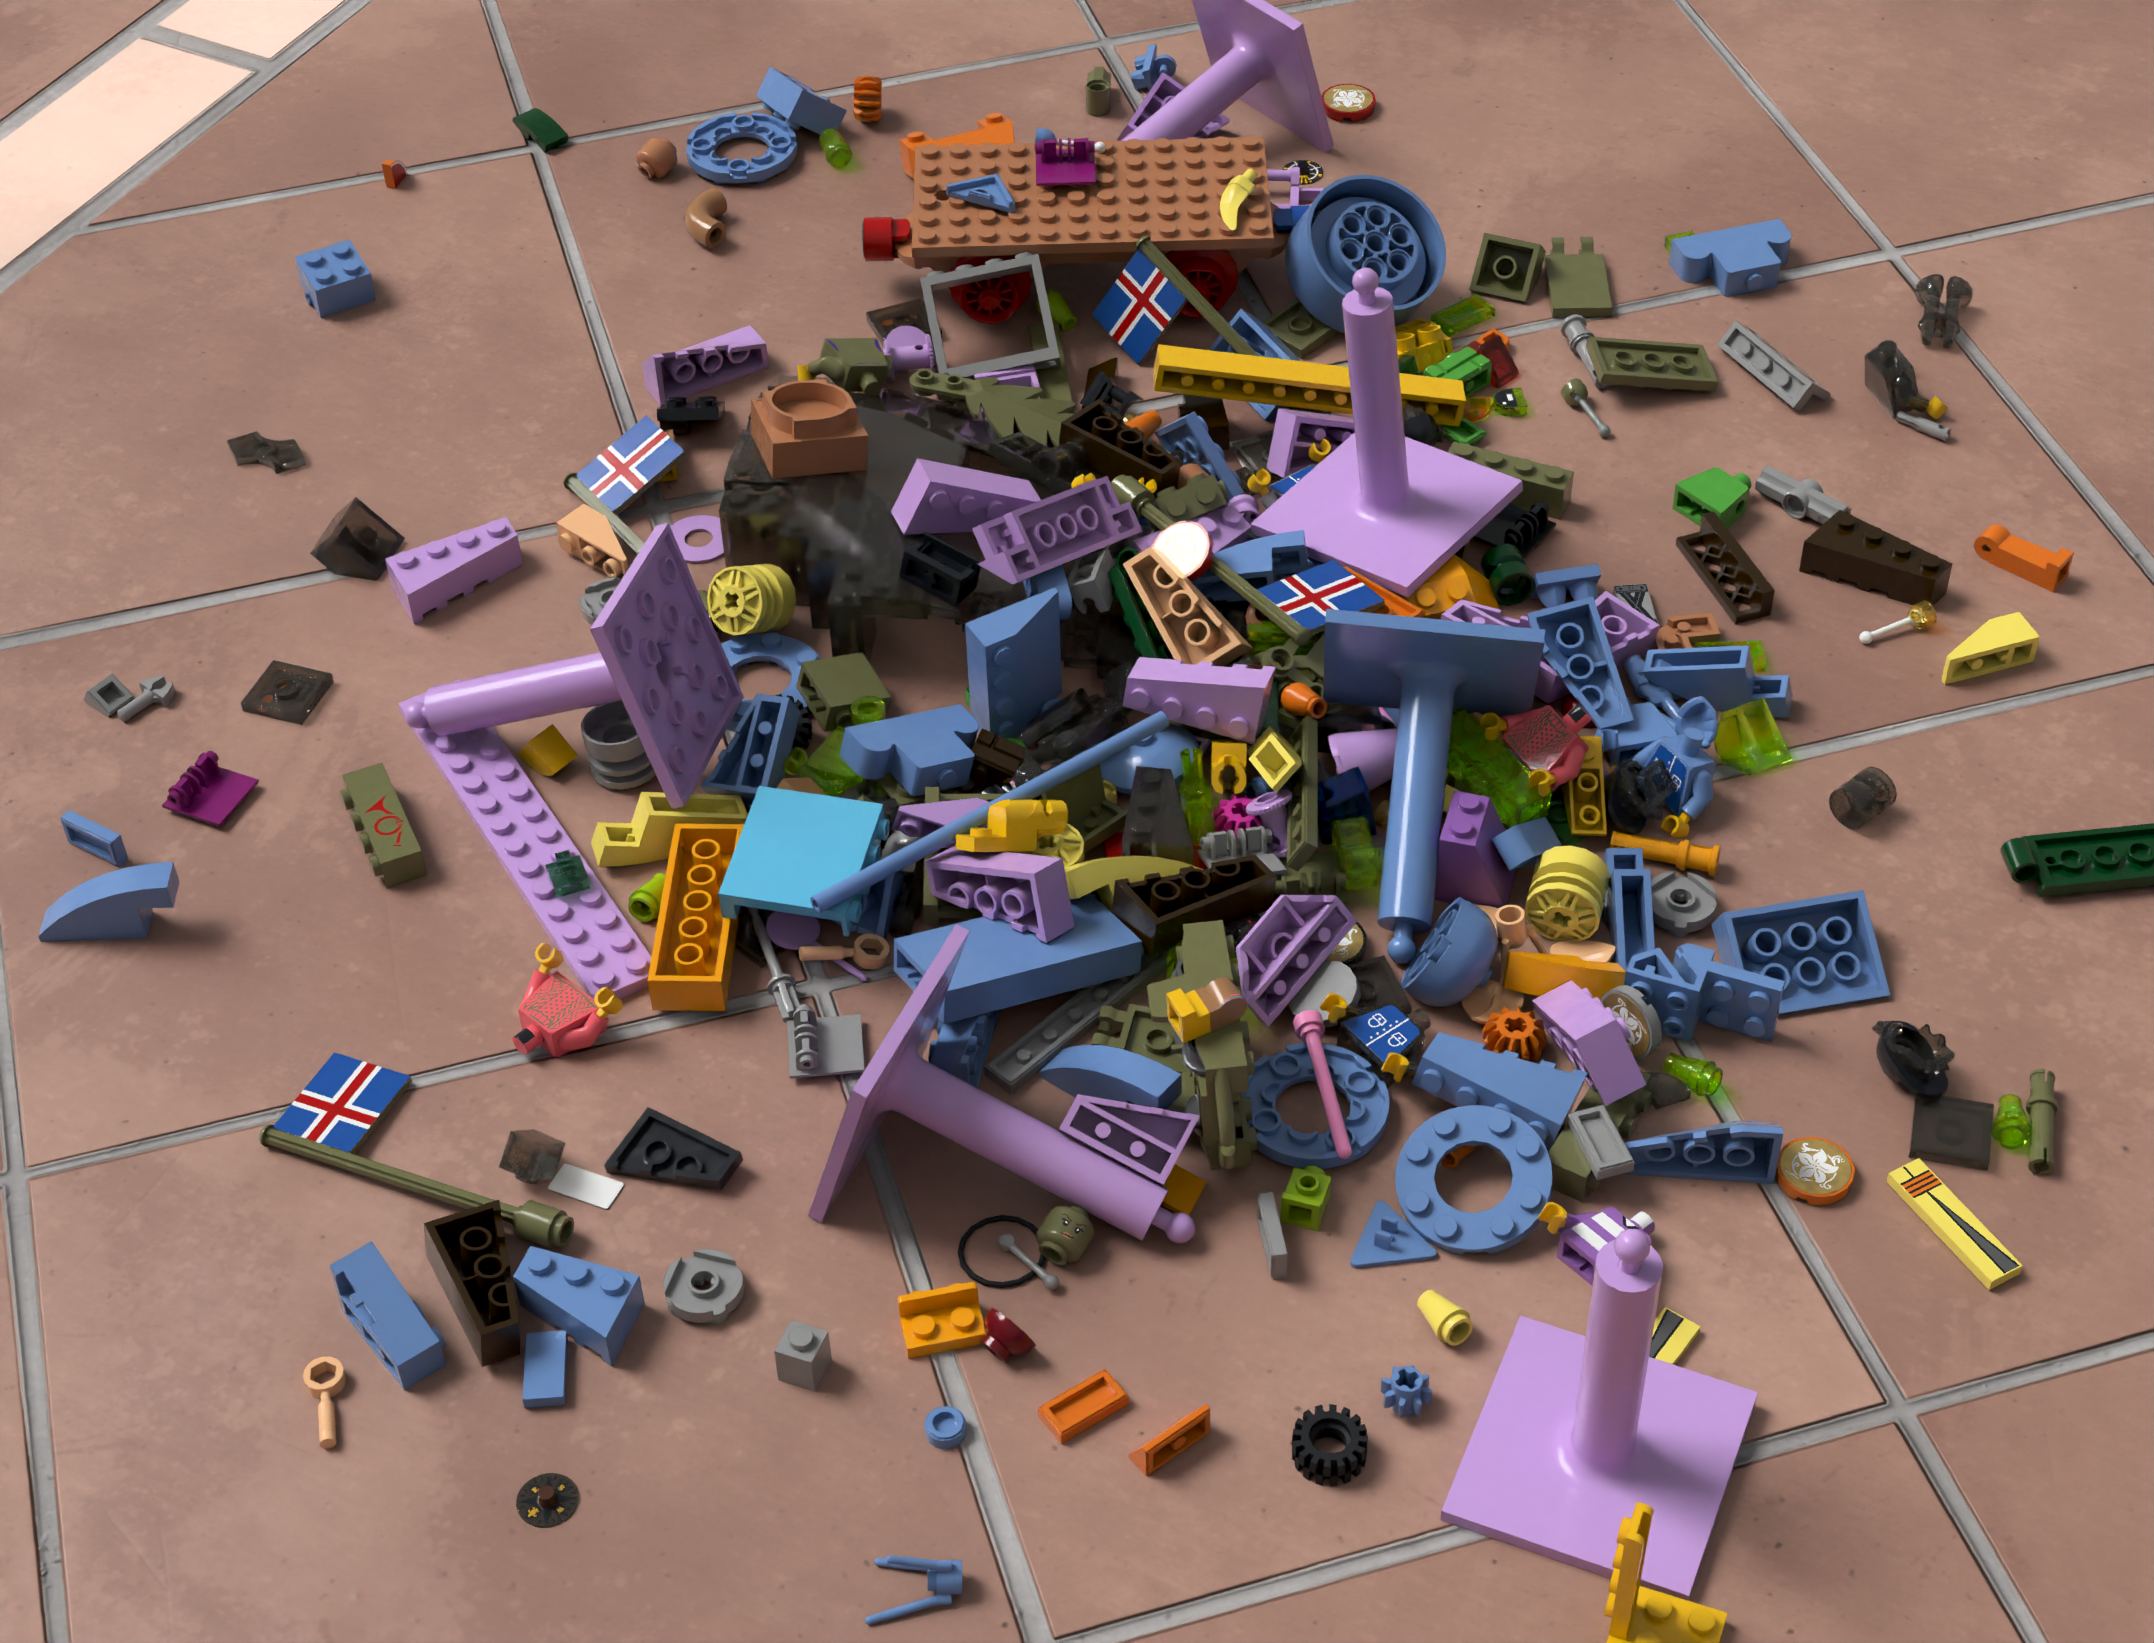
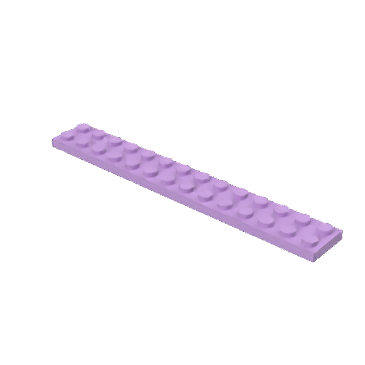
M426 693L398 703L402 716L404 717V712L408 705L414 702L424 704ZM429 724L421 729L410 727L556 949L561 951L564 961L585 993L594 999L599 989L607 987L614 991L616 997L622 999L647 988L651 962L650 954L493 726L447 736L437 735Z

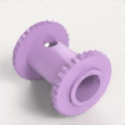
M925 334V344L890 348L889 340H884L883 353L884 355L891 356L894 361L891 375L888 378L889 381H894V372L929 368V370L936 372V356L929 334Z
M1286 789L1279 790L1277 793L1272 791L1259 796L1251 801L1245 809L1248 815H1259L1263 827L1271 829L1272 842L1268 846L1277 858L1287 856V808L1285 804L1292 799L1293 794Z

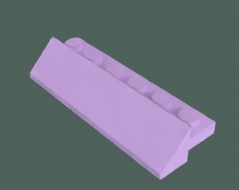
M1108 476L1089 481L972 528L986 559L978 563V565L1011 584H1016L1142 532L1130 501L1120 505Z

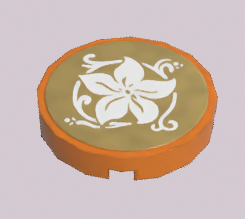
M1804 1137L1785 1144L1780 1150L1775 1176L1778 1185L1788 1196L1795 1200L1799 1197L1807 1200L1806 1204L1815 1206L1829 1205L1843 1199L1847 1195L1853 1183L1855 1167L1851 1157L1841 1146L1827 1139Z

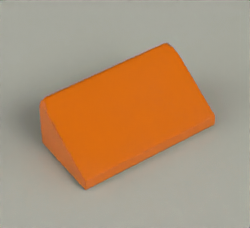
M1205 1404L1189 1412L1131 1452L1129 1459L1146 1476L1150 1475L1210 1433V1407Z

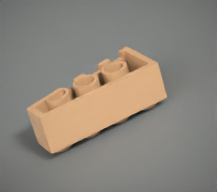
M1150 546L1123 563L1125 570L1175 660H1182L1184 664L1198 665L1200 661L1213 662V666L1224 667L1253 649L1163 552Z

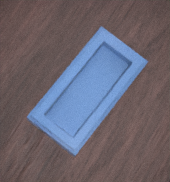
M70 810L60 817L69 843L119 867L128 860L120 834Z
M566 1330L526 1333L522 1399L524 1408L565 1405L568 1353Z

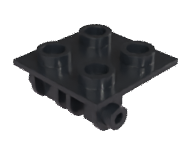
M1544 502L1534 503L1531 506L1530 512L1509 503L1473 538L1493 547L1499 544L1515 545L1520 550L1524 559L1556 526V523L1548 520L1549 507Z

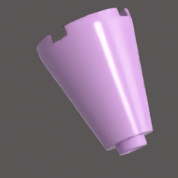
M1397 728L1335 733L1328 736L1331 753L1335 758L1337 773L1340 774L1351 768L1359 767L1362 786L1348 785L1346 797L1356 795L1361 788L1363 789V794H1366L1392 779Z

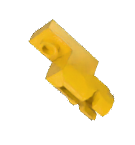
M1212 737L1211 784L1215 792L1223 794L1225 789H1231L1235 795L1244 790L1246 786L1247 742L1230 737Z
M1006 799L999 801L989 807L987 828H970V834H956L955 849L970 852L1036 851L1037 838L1059 835L1064 832L1068 822L1067 805L1062 800Z

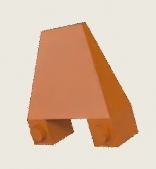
M992 113L986 115V119L977 121V130L933 140L923 132L909 133L907 138L899 139L904 172L914 179L915 146L928 144L935 146H951L954 144L981 145L983 143L1011 144L1015 142L1013 123L1001 113Z

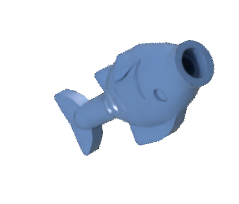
M1640 655L1629 657L1623 667L1628 673V678L1634 688L1635 695L1642 699L1644 698L1647 702L1653 703L1656 708L1661 707L1671 719L1677 721L1680 708L1673 699H1680L1681 697L1644 677L1645 661Z

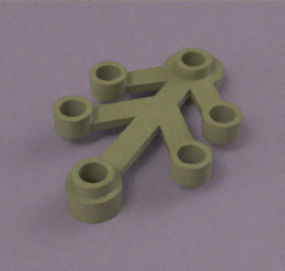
M1325 630L1322 631L1321 638L1307 655L1293 656L1298 647L1303 645L1295 644L1294 638L1291 636L1283 646L1269 648L1261 658L1262 668L1263 666L1276 667L1274 679L1281 680L1286 678L1292 683H1305L1323 699V685L1318 682L1313 683L1299 670H1309L1324 682ZM1274 662H1278L1281 667L1277 666Z

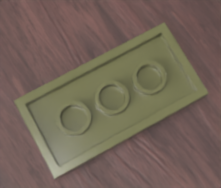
M1602 337L1588 338L1586 348L1600 384L1635 386L1638 388L1654 387L1666 390L1683 389L1695 392H1715L1718 385L1717 377L1703 345Z

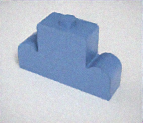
M1780 219L1676 238L1672 239L1669 264L1677 276L1688 283H1699L1704 281L1706 277H1710L1725 297L1777 287L1780 267L1787 263L1792 235Z
M961 704L845 727L839 756L857 775L865 779H880L886 775V772L891 773L912 796L924 795L925 787H939V791L967 785L975 756L971 749L976 741L979 724Z

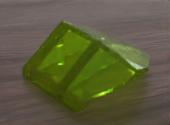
M1764 697L1721 713L1714 747L1722 763L1750 776L1792 760Z

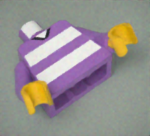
M1547 1202L1538 1216L1539 1221L1549 1223L1547 1229L1551 1234H1556L1557 1231L1561 1232L1557 1258L1591 1286H1593L1598 1252L1605 1244L1615 1240L1621 1231L1638 1229L1645 1233L1652 1246V1239L1649 1234L1655 1230V1224L1652 1218L1642 1211L1630 1219L1613 1207H1607L1598 1213L1590 1212L1571 1215L1567 1214L1565 1209L1557 1203Z

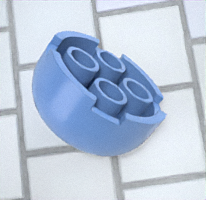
M1461 897L1454 900L1433 924L1432 927L1435 929L1428 935L1422 947L1417 948L1415 956L1409 962L1400 986L1408 994L1432 1007H1448L1461 1002L1476 987L1482 988L1493 972L1490 966L1494 960L1498 945L1495 925L1483 910Z

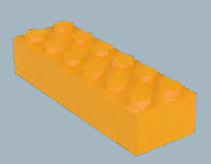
M675 823L647 979L652 1010H726L741 908L736 919L722 917L718 893L744 824Z

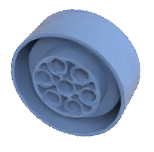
M1353 175L1339 179L1324 188L1302 215L1289 235L1285 251V264L1289 282L1302 305L1323 324L1341 333H1345L1342 301L1347 293L1354 290L1352 279L1357 270L1363 267L1371 268L1377 273L1379 277L1378 287L1389 291L1393 297L1395 326L1405 324L1440 283L1446 264V247L1436 218L1425 203L1413 192L1399 183L1383 177Z

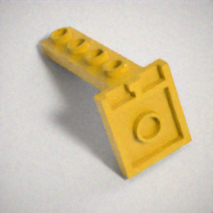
M1636 1502L1632 1518L1623 1516L1616 1542L1618 1546L1612 1565L1614 1570L1608 1589L1610 1594L1604 1613L1605 1616L1612 1618L1606 1643H1720L1727 1612L1640 1586L1654 1511L1649 1505Z

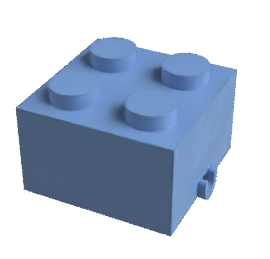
M350 240L338 242L334 245L309 251L295 257L299 281L305 291L306 301L309 305L313 304L320 318L376 300L371 273Z

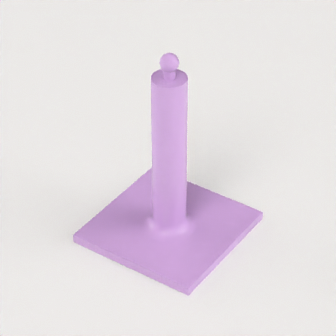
M1192 0L1211 67L1121 140L1186 139L1193 137L1236 100L1240 99L1327 153L1334 147L1303 23L1264 0Z
M1363 267L1353 275L1352 284L1354 290L1347 293L1342 301L1355 432L1251 523V532L1256 536L1265 537L1304 530L1307 557L1322 563L1335 560L1342 567L1347 566L1383 588L1408 598L1523 491V485L1520 479L1405 437L1393 297L1389 291L1378 287L1379 277L1377 273L1371 268Z
M666 523L656 525L591 626L590 631L600 652L432 686L426 692L424 704L414 702L408 705L404 712V718L406 723L412 728L421 729L429 724L437 735L447 736L623 701L670 807L675 809L684 807L744 696L670 525Z
M956 924L854 1086L808 1216L820 1223L823 1222L890 1111H895L1067 1202L1083 1208L1086 1212L1141 1241L1151 1224L1164 1230L1166 1236L1172 1242L1181 1244L1189 1241L1195 1233L1193 1219L1188 1214L1182 1212L1173 1214L1160 1207L1169 1190L1168 1188L930 1064L922 1058L970 932Z
M1638 1229L1621 1231L1615 1240L1605 1244L1598 1252L1586 1336L1520 1315L1441 1510L1440 1520L1611 1579L1614 1570L1612 1567L1618 1546L1616 1542L1623 1516L1632 1518L1636 1502L1647 1504L1652 1507L1654 1512L1640 1586L1689 1601L1757 1400L1758 1392L1649 1357L1663 1263L1659 1253L1650 1245L1645 1233Z

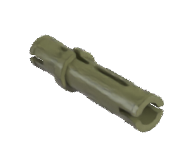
M2037 1069L2030 1073V1097L2026 1102V1110L2030 1115L2028 1168L2031 1172L2035 1173L2037 1171V1163L2039 1162V1175L2049 1174L2054 1170V1116L2058 1111V1102L2054 1098L2055 1075L2049 1070L2047 1072V1081H2045V1069Z

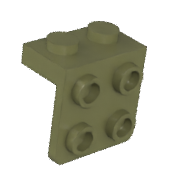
M1100 763L1042 794L1043 800H1062L1066 803L1068 809L1067 823L1080 832L1084 840V854L1131 824L1129 813L1106 799Z

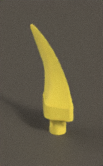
M1247 169L1243 175L1234 177L1222 194L1220 213L1224 223L1231 230L1237 228L1239 206L1256 188L1252 182L1257 177V174L1252 169Z

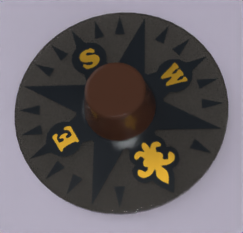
M557 1473L541 1474L530 1479L520 1489L516 1499L517 1511L520 1517L532 1526L540 1528L553 1527L565 1522L573 1515L579 1503V1492L575 1483L564 1475Z

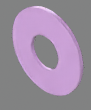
M691 516L681 519L670 526L686 563L697 564L716 560L732 548L735 540L732 527L726 521L714 516ZM698 531L707 532L713 537L709 544L702 547H693L685 542L688 535Z

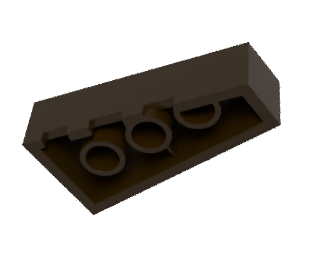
M1097 399L1061 422L1058 455L1095 473L1099 477L1108 476L1110 482L1119 475L1132 476L1137 481L1143 477L1144 485L1151 479H1154L1157 484V489L1153 493L1155 499L1158 497L1157 493L1166 488L1175 486L1177 489L1181 462L1156 442L1144 440V433L1138 428L1130 429L1123 423L1124 418L1120 414L1108 412L1105 409L1106 404L1102 400Z
M1839 510L1804 541L1799 571L1806 574H1811L1812 570L1827 574L1826 580L1839 583L1840 579L1859 584L1858 589L1866 592L1881 590L1887 592V598L1930 610L1946 594L1953 564L1849 513Z
M1256 855L1213 862L1211 863V868L1203 870L1193 866L1180 868L1179 874L1161 877L1158 872L1145 875L1143 881L1130 883L1128 878L1115 880L1112 913L1142 940V946L1153 957L1182 945L1183 924L1223 920L1224 927H1227L1240 920H1244L1241 918H1249L1268 910L1273 903L1276 875Z
M500 1201L489 1202L424 1223L426 1256L481 1366L484 1367L519 1355V1318L511 1279L504 1226L501 1218Z

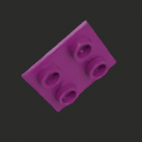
M1068 138V149H1062V139H1059V150H1056V139H1041V142H1035L1036 186L1056 187L1058 185L1086 186L1096 184L1094 141H1088V138L1074 139V149H1071V138Z
M203 752L194 763L195 766H189L187 771L181 775L180 780L169 788L168 799L163 803L162 807L221 826L259 783V780L218 766L217 761L219 757L215 752Z

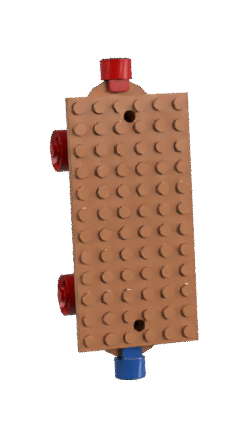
M1219 136L1204 139L1189 137L1186 139H1129L1127 141L1099 140L1094 142V144L1103 142L1106 145V149L1103 153L1095 151L1096 184L1086 186L1058 185L1056 187L1036 186L1035 143L954 144L951 146L928 144L915 146L913 211L903 219H893L892 217L864 218L862 222L863 255L866 262L894 261V258H900L904 264L915 269L930 267L934 271L948 273L956 271L955 269L962 265H973V267L985 265V262L991 259L1000 258L1005 261L1015 259V256L1020 253L1030 252L1032 255L1039 254L1041 268L1043 269L1048 264L1129 262L1137 252V241L1143 236H1149L1151 238L1150 241L1218 312L1235 291L1239 278L1238 273L1256 258L1271 259L1285 250L1292 229L1310 205L1291 206L1289 209H1280L1277 205L1270 202L1264 137L1245 136L1241 138H1227ZM1062 146V149H1068V146ZM1247 169H1252L1257 174V177L1252 182L1256 188L1239 206L1237 228L1231 230L1221 217L1220 201L1222 194L1234 177L1243 175ZM999 174L1015 202L1016 212L1009 213L949 197L946 194V185ZM1033 270L949 287L952 298L970 318L980 323L993 324L1010 318L1021 307L1029 296L1031 279L1034 275ZM1189 301L1185 303L1179 312L1186 317L1203 318Z

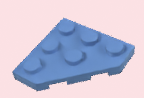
M1195 411L1154 432L1164 449L1170 453H1175L1181 463L1185 465L1189 463L1198 464L1209 475L1214 474L1217 481L1222 480L1229 495V498L1225 499L1226 502L1244 493L1239 476L1235 471L1230 470L1224 460L1225 454L1222 448L1212 441L1208 434L1206 422L1202 417L1197 416Z

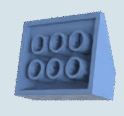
M1056 588L965 623L970 711L979 724L978 733L983 728L1003 738H1017L1041 715L1042 706L1047 701L1056 699L1062 693L1059 592Z
M1863 890L1724 912L1712 923L1722 964L1785 981L1779 1015L1890 996Z

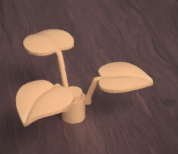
M1474 904L1491 918L1497 931L1498 943L1502 944L1501 978L1499 983L1494 980H1488L1482 988L1476 987L1468 997L1461 1001L1465 1013L1472 1021L1477 1023H1487L1491 1013L1500 1014L1503 1006L1510 1011H1515L1518 1006L1522 1009L1524 1005V993L1505 989L1502 986L1509 949L1521 947L1527 936H1529L1539 953L1548 954L1534 933L1533 925H1526L1524 910L1517 905H1505L1496 908ZM1568 939L1559 941L1550 948V954L1579 956L1583 961L1610 962L1616 952V946L1591 940L1579 942Z

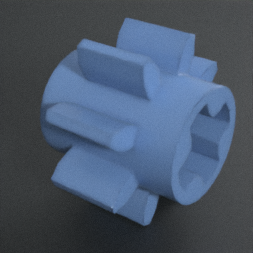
M1414 1365L1400 1368L1392 1367L1391 1379L1382 1378L1381 1392L1384 1394V1408L1391 1407L1401 1418L1402 1416L1413 1414L1420 1416L1422 1403L1431 1404L1432 1390L1428 1388L1429 1375H1422Z

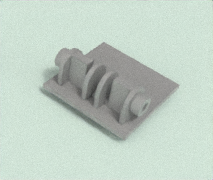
M1263 826L1245 828V832L1242 828L1237 829V845L1233 830H1228L1227 833L1226 831L1210 832L1206 834V837L1200 838L1202 850H1197V854L1208 868H1211V863L1256 855L1274 874L1287 873V869L1267 845V843L1272 842L1270 828L1265 829Z
M799 1005L793 1014L794 1020H787L790 1079L864 1072L861 1014L816 1018V1013L810 1005Z

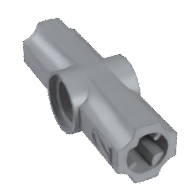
M1770 466L1765 467L1756 480L1755 490L1782 503L1783 509L1792 518L1801 519L1807 516L1824 524L1839 510L1851 514L1852 508L1825 495L1822 487L1815 480L1804 479L1800 482Z

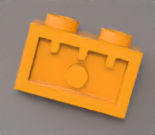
M976 1282L955 1283L947 1287L927 1291H914L897 1298L899 1320L908 1359L981 1345L980 1341L986 1335Z

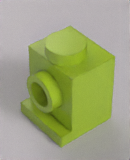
M1307 1166L1304 1170L1294 1167L1286 1191L1283 1192L1281 1197V1222L1319 1231L1331 1197L1332 1176L1326 1175L1321 1168L1316 1166ZM1294 1206L1310 1209L1312 1212L1294 1208Z

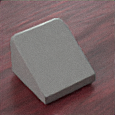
M113 673L86 691L84 701L89 706L108 718L135 699Z

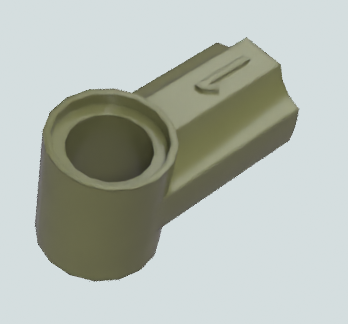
M1094 67L1088 73L1085 85L1086 112L1094 116H1102L1110 111L1111 73L1107 72L1104 67Z

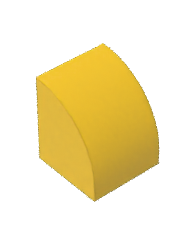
M553 724L527 742L517 752L527 765L545 776L554 775L578 756Z

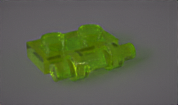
M1262 621V624L1249 623L1248 643L1253 647V649L1249 650V656L1264 652L1272 647L1283 646L1290 638V635L1278 625H1273L1272 621ZM1316 633L1313 634L1306 645L1299 646L1293 656L1307 655L1316 643Z

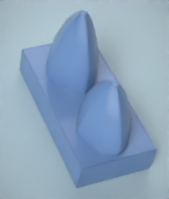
M1592 564L1535 573L1533 577L1535 586L1531 597L1532 599L1539 598L1547 608L1565 604L1566 594H1571L1574 601L1592 596L1596 600L1598 598L1597 584L1601 577L1599 565Z

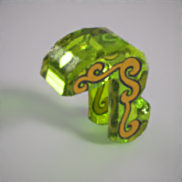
M1363 816L1334 820L1331 825L1332 845L1337 854L1340 872H1345L1346 886L1344 887L1347 890L1376 887L1382 879V853L1380 848L1373 847L1368 820Z

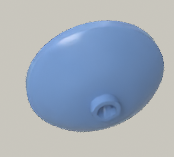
M1169 723V726L1101 762L1102 780L1111 782L1116 787L1117 792L1124 794L1142 795L1165 790L1181 782L1194 770L1200 756L1198 742L1195 736L1186 728Z

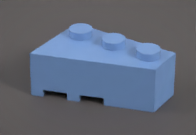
M758 693L755 695L734 730L736 734L726 750L722 749L718 756L719 762L709 778L705 777L700 785L707 794L739 795L742 798L743 804L752 805L759 786L776 788L782 779L785 778L800 716L799 709L791 699Z
M372 1241L329 1265L344 1315L403 1390L408 1389L446 1366L442 1351L446 1347V1343L442 1334L435 1326L430 1327L421 1308L409 1297Z

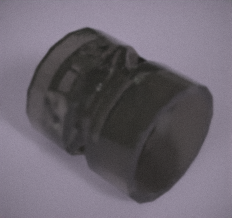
M1872 766L1867 767L1830 794V809L1834 817L1843 826L1853 830L1860 829L1896 801V787L1884 771Z

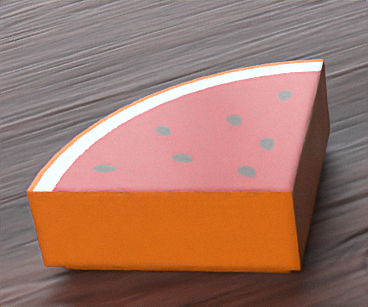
M386 160L382 163L387 188L396 189L408 174L405 165L397 160Z

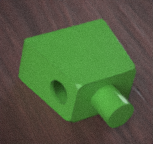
M1720 468L1709 469L1676 483L1672 509L1698 526H1701L1702 514L1714 511L1728 529L1746 512L1751 480L1744 473H1739L1732 477Z

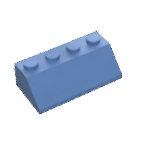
M1240 309L1229 324L1259 356L1301 361L1261 320L1243 309ZM1221 335L1208 349L1238 354ZM1248 402L1268 422L1276 419L1278 408L1289 409L1287 406Z

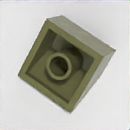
M1484 233L1469 290L1527 303L1539 280L1546 254L1545 249L1540 244Z

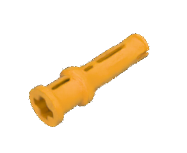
M1613 831L1610 845H1612L1610 848H1642L1643 859L1676 864V868L1679 871H1685L1687 868L1705 871L1712 877L1716 876L1721 845H1714L1713 848L1691 844V841L1687 839L1681 840L1680 843L1618 833L1617 831Z

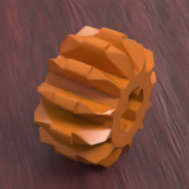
M871 75L856 77L854 80L855 119L863 122L879 121L882 108V81L879 77H872Z
M1503 1006L1500 1014L1491 1013L1482 1032L1483 1043L1487 1050L1497 1053H1503L1505 1050L1518 1053L1519 1059L1538 1062L1541 1052L1546 1047L1547 1036H1545L1543 1020L1536 1019L1534 1010L1523 1013L1520 1006L1515 1011H1510Z

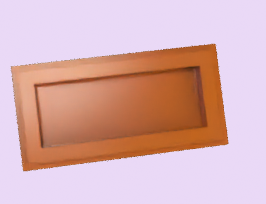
M1103 1369L1038 1407V1417L1062 1444L1129 1405V1396L1109 1372Z

